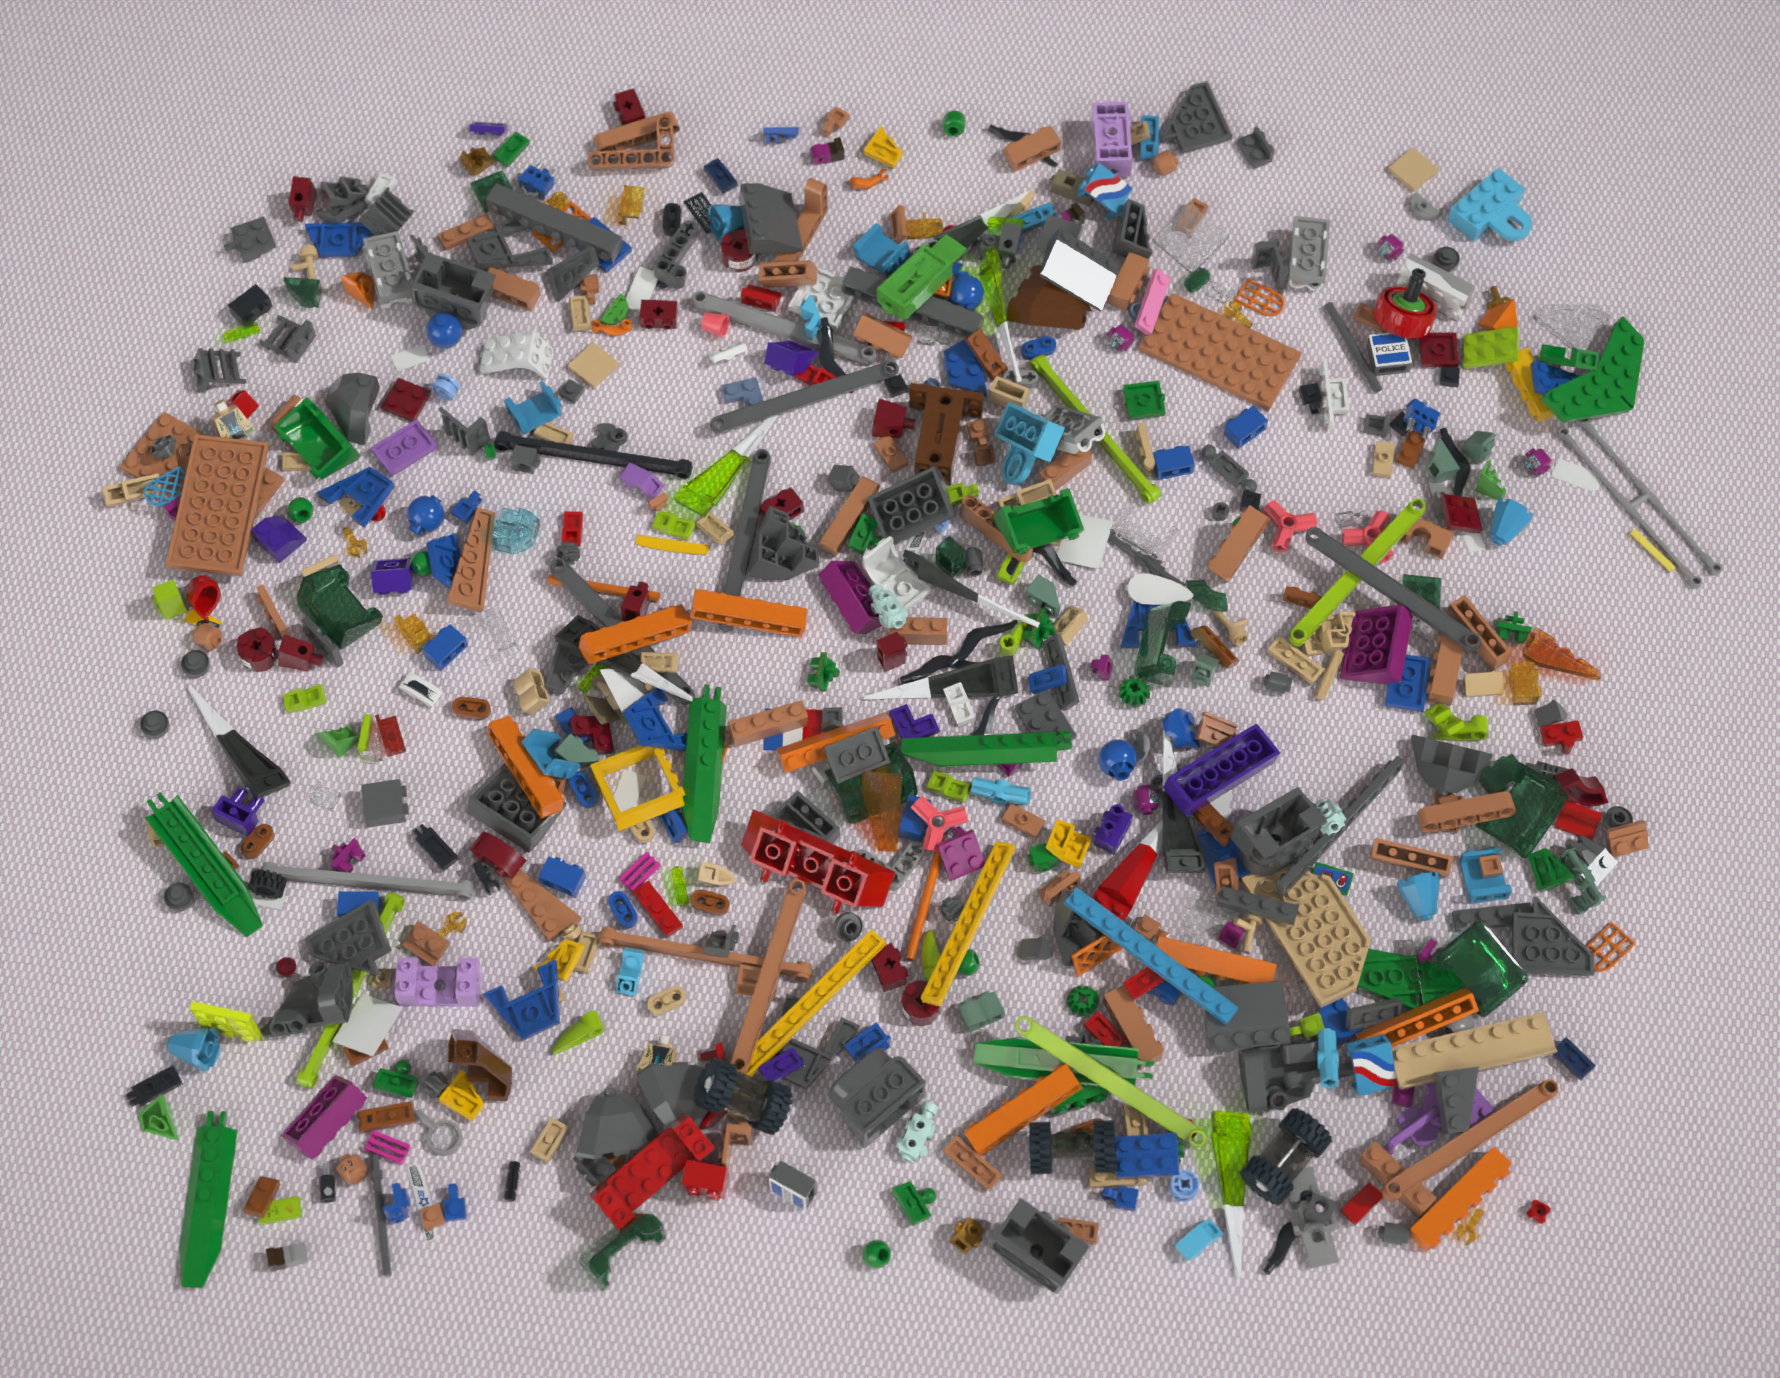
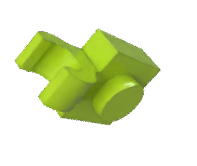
M963 483L947 486L952 506L961 504L965 496H979L977 484L964 487Z
M1317 1013L1299 1019L1300 1026L1289 1028L1290 1037L1295 1038L1304 1034L1305 1039H1310L1318 1036V1031L1325 1028L1321 1014Z

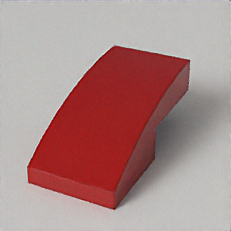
M811 364L804 373H798L794 376L809 386L836 378V376L822 367L817 369Z
M564 511L562 542L575 543V545L581 547L583 512Z
M1368 1182L1340 1210V1213L1356 1226L1383 1199L1382 1193L1372 1183Z

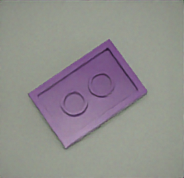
M418 419L370 448L392 477L438 449V446Z

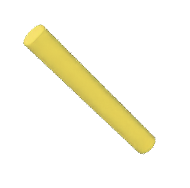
M1636 529L1630 533L1670 573L1676 568Z

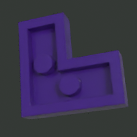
M907 704L889 710L890 717L901 739L930 737L940 733L933 714L914 720Z

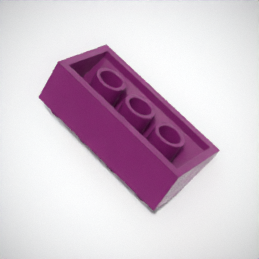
M831 561L818 576L822 581V585L831 595V599L838 606L841 615L849 624L850 630L854 634H868L881 627L879 614H874L871 609L873 600L868 594L871 585L863 576L856 561Z
M335 1074L280 1136L301 1154L313 1160L321 1154L324 1146L336 1137L341 1127L350 1121V1117L363 1107L367 1097L353 1082Z

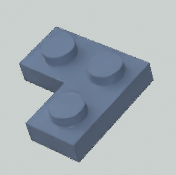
M757 377L721 385L726 404L744 400L746 407L763 401Z

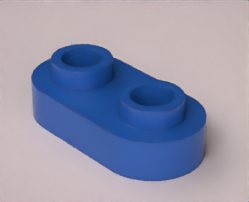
M1044 336L1027 341L1021 347V355L1026 360H1032L1041 354L1045 356L1051 355L1056 351V340L1053 337Z
M576 772L573 777L569 778L570 788L581 806L591 808L598 802L597 792L585 773ZM582 782V785L578 786L576 783ZM587 797L592 798L590 801L585 800Z
M613 892L609 896L608 903L619 925L626 929L634 927L637 924L638 917L629 898L624 892ZM617 901H621V902H622L621 905H616L615 903H616ZM630 917L631 920L626 922L625 918Z

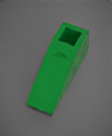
M1080 1084L1082 1089L1049 1111L1050 1115L1056 1114L1059 1116L1067 1113L1069 1109L1075 1108L1078 1110L1092 1102L1096 1104L1104 1102L1109 1096V1091L1103 1087Z

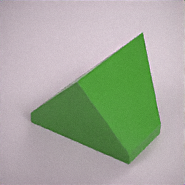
M1489 460L1482 470L1475 491L1497 500L1499 497L1504 499L1506 488H1500L1497 485L1501 480H1498L1495 469L1489 470L1492 464Z
M349 725L344 729L340 727L338 730L332 729L331 731L314 733L339 758L359 741L360 736Z
M160 1095L138 1113L142 1131L179 1141L170 1104L164 1095Z

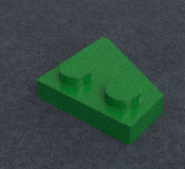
M1543 848L1528 855L1540 892L1576 879V876L1549 849Z

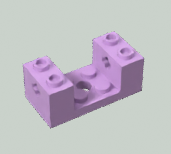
M1093 102L1091 122L1092 134L1095 137L1094 166L1100 163L1117 177H1130L1132 149L1128 102ZM1115 132L1117 133L1116 135H1113V136L1108 134V133H1115Z
M398 957L395 997L398 1005L479 1007L482 974L479 959L458 958L457 966H421L418 957ZM438 982L446 984L445 988L440 991L435 989V985Z

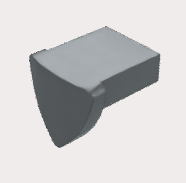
M1366 414L1363 433L1385 438L1391 417Z
M1555 699L1551 703L1534 710L1540 728L1553 725L1567 718V712Z
M842 707L823 708V726L821 727L823 733L844 726Z
M1043 936L1022 939L1018 956L1021 960H1047L1053 956L1052 949Z

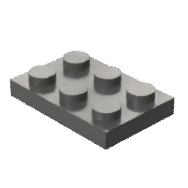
M1045 690L1014 706V710L1028 732L1056 731L1057 733L1064 730L1071 732V741L1076 739V733L1049 690Z
M877 726L822 747L836 784L890 763Z

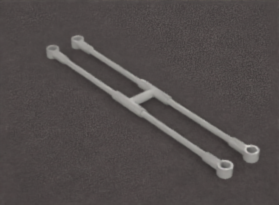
M1585 419L1586 422L1579 420L1577 424L1585 428L1591 436H1594L1643 493L1631 502L1616 490L1583 453L1576 441L1569 435V429L1566 427L1559 429L1558 438L1565 440L1572 449H1575L1615 494V498L1629 514L1646 529L1678 565L1681 572L1690 581L1689 585L1691 588L1698 589L1701 586V577L1695 576L1687 566H1684L1642 519V516L1635 507L1649 499L1700 554L1701 559L1710 568L1709 571L1713 576H1718L1721 573L1722 565L1715 563L1707 553L1701 550L1662 506V503L1642 480H1639L1600 437L1598 431L1589 422L1590 419Z

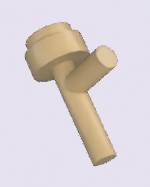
M304 245L301 247L299 254L300 259L306 262L293 264L292 270L295 272L307 269L309 287H315L313 261L318 258V251L313 245Z
M1219 609L1213 612L1216 618L1230 632L1228 639L1233 645L1241 646L1247 641L1248 632L1243 628V626L1248 625L1246 618L1231 623Z
M1245 913L1243 920L1238 917L1234 919V925L1246 930L1242 948L1243 953H1250L1255 927L1261 926L1264 918Z

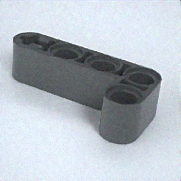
M687 220L682 223L654 264L655 278L675 289L683 288L686 283V269L679 265V263L696 241L697 224L694 221Z

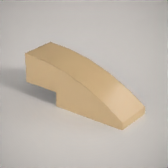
M159 474L102 487L106 508L145 498L144 489L146 485L158 478ZM161 483L157 484V488H162ZM147 489L146 494L152 495L153 490Z
M1051 479L1016 491L1015 494L998 499L997 506L999 509L1007 505L1011 507L1016 505L1017 507L1046 499L1049 495L1054 496L1057 493Z

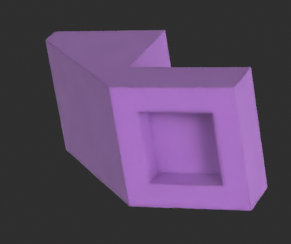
M628 463L618 476L630 489L638 487L650 500L654 499L665 486L653 473L632 463Z

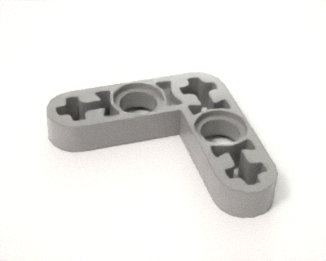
M911 842L892 867L866 850H857L856 853L858 852L859 856H864L870 861L895 871L894 878H897V883H892L890 890L896 891L901 888L924 858L925 849H922L923 844L921 842ZM920 848V853H915L912 860L910 857L913 855V849ZM902 862H908L911 866L908 870H902L899 865Z

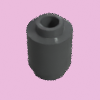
M976 547L968 548L963 553L965 571L968 572L969 576H979L983 573L982 570L984 569L982 551Z
M1271 671L1270 675L1266 674L1264 685L1267 686L1266 690L1283 694L1285 692L1289 693L1293 678L1288 677L1286 674Z
M1384 1222L1383 1226H1379L1378 1238H1382V1243L1408 1244L1410 1228L1405 1227L1404 1224Z

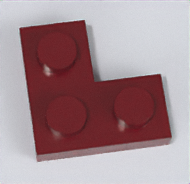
M571 716L569 721L573 736L591 737L592 747L598 754L613 753L614 745L610 723L601 724L596 716Z

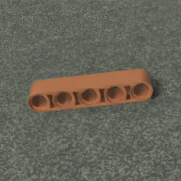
M670 111L661 113L671 116L674 134H676L680 127L674 113ZM661 114L595 135L593 142L597 151L627 150L657 140V118ZM667 119L660 122L662 127H667L670 124V121Z
M864 476L861 477L819 543V549L833 556L839 554L854 531L860 516L865 514L870 506L867 497L878 493L880 484Z
M965 496L962 499L960 517L1018 561L1028 562L1031 560L1033 548L1023 555L1013 553L994 521L993 515L996 512L973 496Z
M1505 791L1424 807L1417 811V817L1422 832L1430 833L1510 817L1516 813L1511 793Z

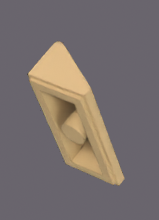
M1069 606L1053 625L1056 629L1055 634L1062 636L1064 645H1068L1088 621L1085 611Z
M1503 672L1465 674L1463 678L1465 696L1503 695Z

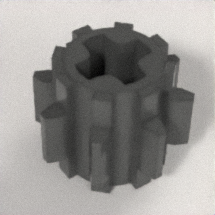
M562 542V545L556 549V558L564 559L569 565L575 564V561H578L580 558L578 545Z
M949 896L942 901L943 904H941L939 910L948 922L952 920L956 922L964 906L956 896L952 899Z
M433 1071L424 1079L422 1085L425 1093L431 1098L434 1096L439 1098L449 1086L445 1075L441 1072L437 1074Z

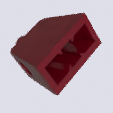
M297 176L292 178L289 206L293 212L292 219L296 222H303L304 216L312 215L317 191L311 178Z
M879 399L871 437L901 438L904 428L915 429L916 419L906 418L907 408L905 406Z
M641 581L638 582L637 586L631 585L621 606L622 619L625 622L647 614L650 604L649 585Z
M284 634L278 651L279 666L306 672L309 671L311 664L322 666L324 656L314 653L313 644Z

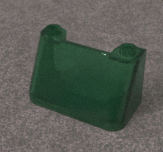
M340 564L303 577L296 600L302 612L320 628L323 635L326 634L330 638L331 643H335L339 650H342L380 625L383 615L375 607H371L368 610L363 607L347 587L350 576Z
M1175 601L1149 610L1134 668V674L1136 677L1140 676V680L1146 679L1150 683L1166 687L1170 686L1175 674L1176 661L1172 656L1163 654L1168 632H1173L1174 627L1178 624H1185L1191 603Z
M896 742L885 745L890 760L888 764L836 784L830 769L824 771L830 788L848 823L855 824L906 803L908 795H917L918 789L913 769Z
M1519 762L1517 767L1511 772V780L1514 786L1509 791L1516 813L1510 817L1477 823L1476 827L1518 856L1527 858L1565 806L1568 795L1555 781Z
M1473 921L1460 926L1430 956L1437 968L1440 970L1451 969L1464 986L1473 993L1479 1010L1476 1013L1482 1018L1492 1013L1528 982L1526 973L1487 927L1479 921Z
M635 1210L632 1212L635 1217L620 1230L613 1227L581 1254L579 1260L582 1269L601 1292L610 1286L607 1278L608 1273L612 1271L609 1259L638 1236L643 1244L647 1241H655L659 1245L667 1239L664 1226L655 1215L642 1210Z

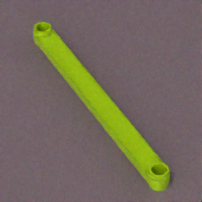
M1038 355L1029 362L1031 369L1042 376L1068 408L1090 414L1050 367L1045 355ZM1105 431L1104 438L1097 442L1138 488L1142 499L1147 504L1158 500L1161 497L1159 488L1155 484L1151 485Z
M1420 498L1413 499L1360 557L1376 566L1424 514L1426 509L1425 502ZM1414 506H1418L1420 510L1414 509ZM1347 570L1291 630L1289 635L1290 643L1295 647L1302 646L1362 580ZM1294 635H1300L1302 639H1296Z
M389 892L385 898V908L380 916L385 933H387L396 913L400 912L405 904V897H402L400 894ZM355 969L352 973L353 1000L367 974ZM342 1023L326 1025L306 1068H302L297 1076L296 1082L300 1086L310 1089L315 1087L319 1077L317 1073Z
M1021 1016L1016 1020L1015 1029L1019 1034L1172 1133H1177L1178 1137L1192 1146L1200 1147L1205 1144V1131L1032 1018ZM1027 1020L1030 1024L1029 1029L1021 1030L1019 1028V1021ZM1195 1132L1201 1133L1203 1140L1201 1142H1194L1191 1138L1192 1134Z

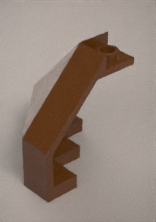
M1034 265L1030 270L1032 274L1028 279L1023 280L1018 288L1019 293L1008 302L1006 321L1032 326L1080 330V328H1085L1086 313L1092 311L1088 304L1040 276L1042 265Z
M452 1029L448 1043L447 1062L468 1065L467 1081L488 1083L487 1100L508 1102L512 1087V1067L472 1030Z

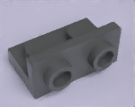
M1258 126L1254 127L1252 134L1237 139L1238 146L1253 170L1272 162L1273 154L1275 153L1274 148L1267 142L1265 133L1260 131Z
M733 924L728 934L724 931H712L705 945L704 953L728 957L730 951H734L735 944L738 943L739 932H736L737 925Z
M605 1155L599 1159L584 1158L582 1161L576 1156L573 1158L577 1163L575 1168L583 1176L587 1175L585 1180L592 1187L595 1185L599 1186L617 1170Z

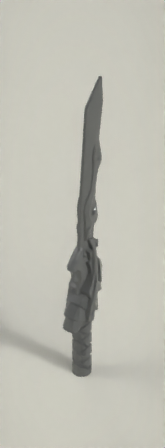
M1110 532L1108 540L1133 557L1136 566L1147 567L1150 570V574L1172 580L1185 587L1186 584L1165 571V567L1161 565V560L1152 558V555L1142 554L1141 551H1135L1131 548L1132 545L1124 543L1115 536L1114 532Z

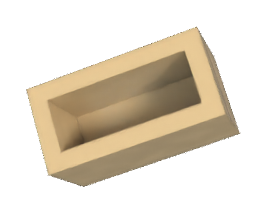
M996 376L989 389L988 401L1006 408L1008 401L1026 408L1029 402L1030 389Z

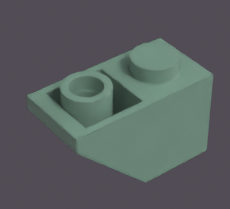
M1475 431L1464 441L1461 451L1478 465L1482 460L1486 461L1491 456V449L1495 446L1496 434Z
M1442 439L1438 440L1429 453L1425 468L1434 483L1451 480L1460 469Z
M1038 574L1027 588L1025 600L1032 606L1044 609L1047 615H1053L1057 618L1060 605L1055 585Z
M1201 653L1195 661L1191 680L1200 686L1205 685L1209 687L1218 669L1220 660Z
M571 734L567 736L554 752V756L557 759L579 763L581 767H588L600 760L598 753L594 749H588L583 744L584 742L581 738Z

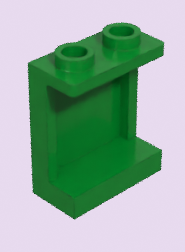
M1546 344L1541 346L1539 362L1597 370L1600 352L1572 348L1571 357L1567 359L1565 358L1566 348Z

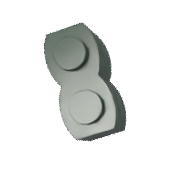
M983 992L978 996V999L972 1001L967 999L958 1007V1014L968 1033L994 1023L1005 1016V1011L995 992Z

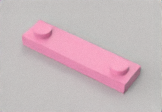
M1158 268L1152 272L1134 325L1145 335H1150L1153 332L1171 279Z

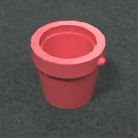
M706 312L702 318L701 328L715 334L717 337L723 338L729 328V315L727 313Z

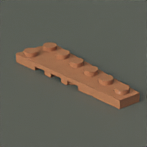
M478 507L475 510L446 603L480 613L484 610L495 512Z

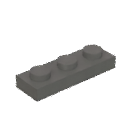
M1394 998L1347 1009L1345 1027L1349 1030L1377 1025L1401 1015L1402 1001Z

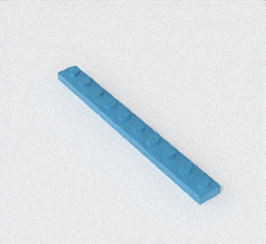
M1078 887L1065 901L1064 905L1223 1024L1227 1025L1238 1011L1239 1007Z

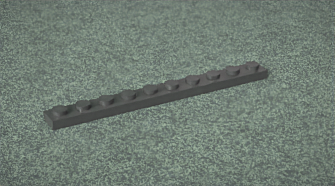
M1396 756L1393 761L1389 760L1384 770L1374 776L1372 783L1362 789L1360 796L1350 802L1349 808L1346 811L1343 810V814L1347 819L1344 821L1345 826L1329 836L1327 833L1322 837L1318 836L1310 850L1306 849L1298 863L1294 862L1289 868L1288 873L1278 879L1276 883L1277 895L1283 898L1398 775L1403 766L1402 758ZM1337 824L1332 825L1331 828H1335Z

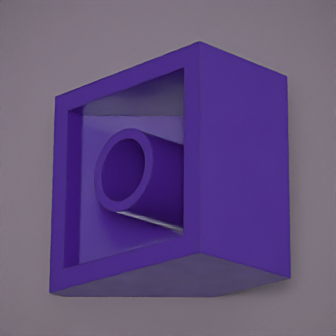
M792 341L768 342L764 364L771 366L770 368L773 370H783L786 375L795 376L798 373H804L818 355V351Z
M283 515L264 518L251 529L254 540L278 563H281L307 541V538Z
M411 558L374 560L371 569L373 593L386 595L396 591L400 594L409 592L413 586Z

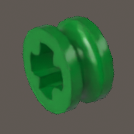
M490 442V445L483 444L487 460H490L491 457L497 458L493 442Z

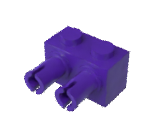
M237 786L230 799L221 795L211 811L216 822L248 837L259 822L256 813L265 800L263 797L256 799L253 795L248 805L244 806L240 803L248 794V791L245 788L241 789V786Z
M1120 804L1111 806L1109 811L1105 810L1101 818L1102 825L1100 827L1097 826L1092 835L1094 837L1093 845L1115 855L1132 823L1133 815L1125 812Z

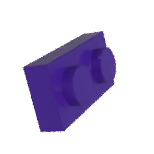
M473 121L470 124L469 131L474 132L476 135H485L486 132L492 133L493 136H502L507 131V124Z
M794 1047L758 1067L765 1081L773 1080L778 1082L803 1067L804 1063Z

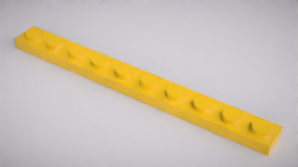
M995 842L921 996L923 1003L937 1006L942 1005L1015 851L1014 844Z
M871 929L758 1040L748 1072L744 1077L738 1078V1080L745 1085L759 1071L758 1067L767 1063L887 945L886 941ZM736 1065L737 1070L744 1068L742 1065Z

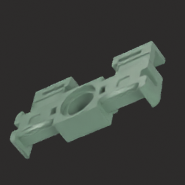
M1573 847L1567 849L1560 856V860L1576 876V879L1573 881L1579 891H1581V895L1570 898L1569 901L1579 915L1585 913L1589 908L1600 905L1601 901L1606 899V895L1602 896L1594 883L1596 881L1588 866L1582 864L1575 853L1576 848ZM1581 873L1585 877V882L1581 879Z

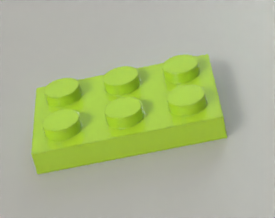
M1517 326L1464 334L1463 366L1465 369L1519 361V329Z

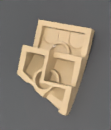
M1355 611L1339 612L1336 615H1330L1302 645L1303 654L1311 657L1347 648Z

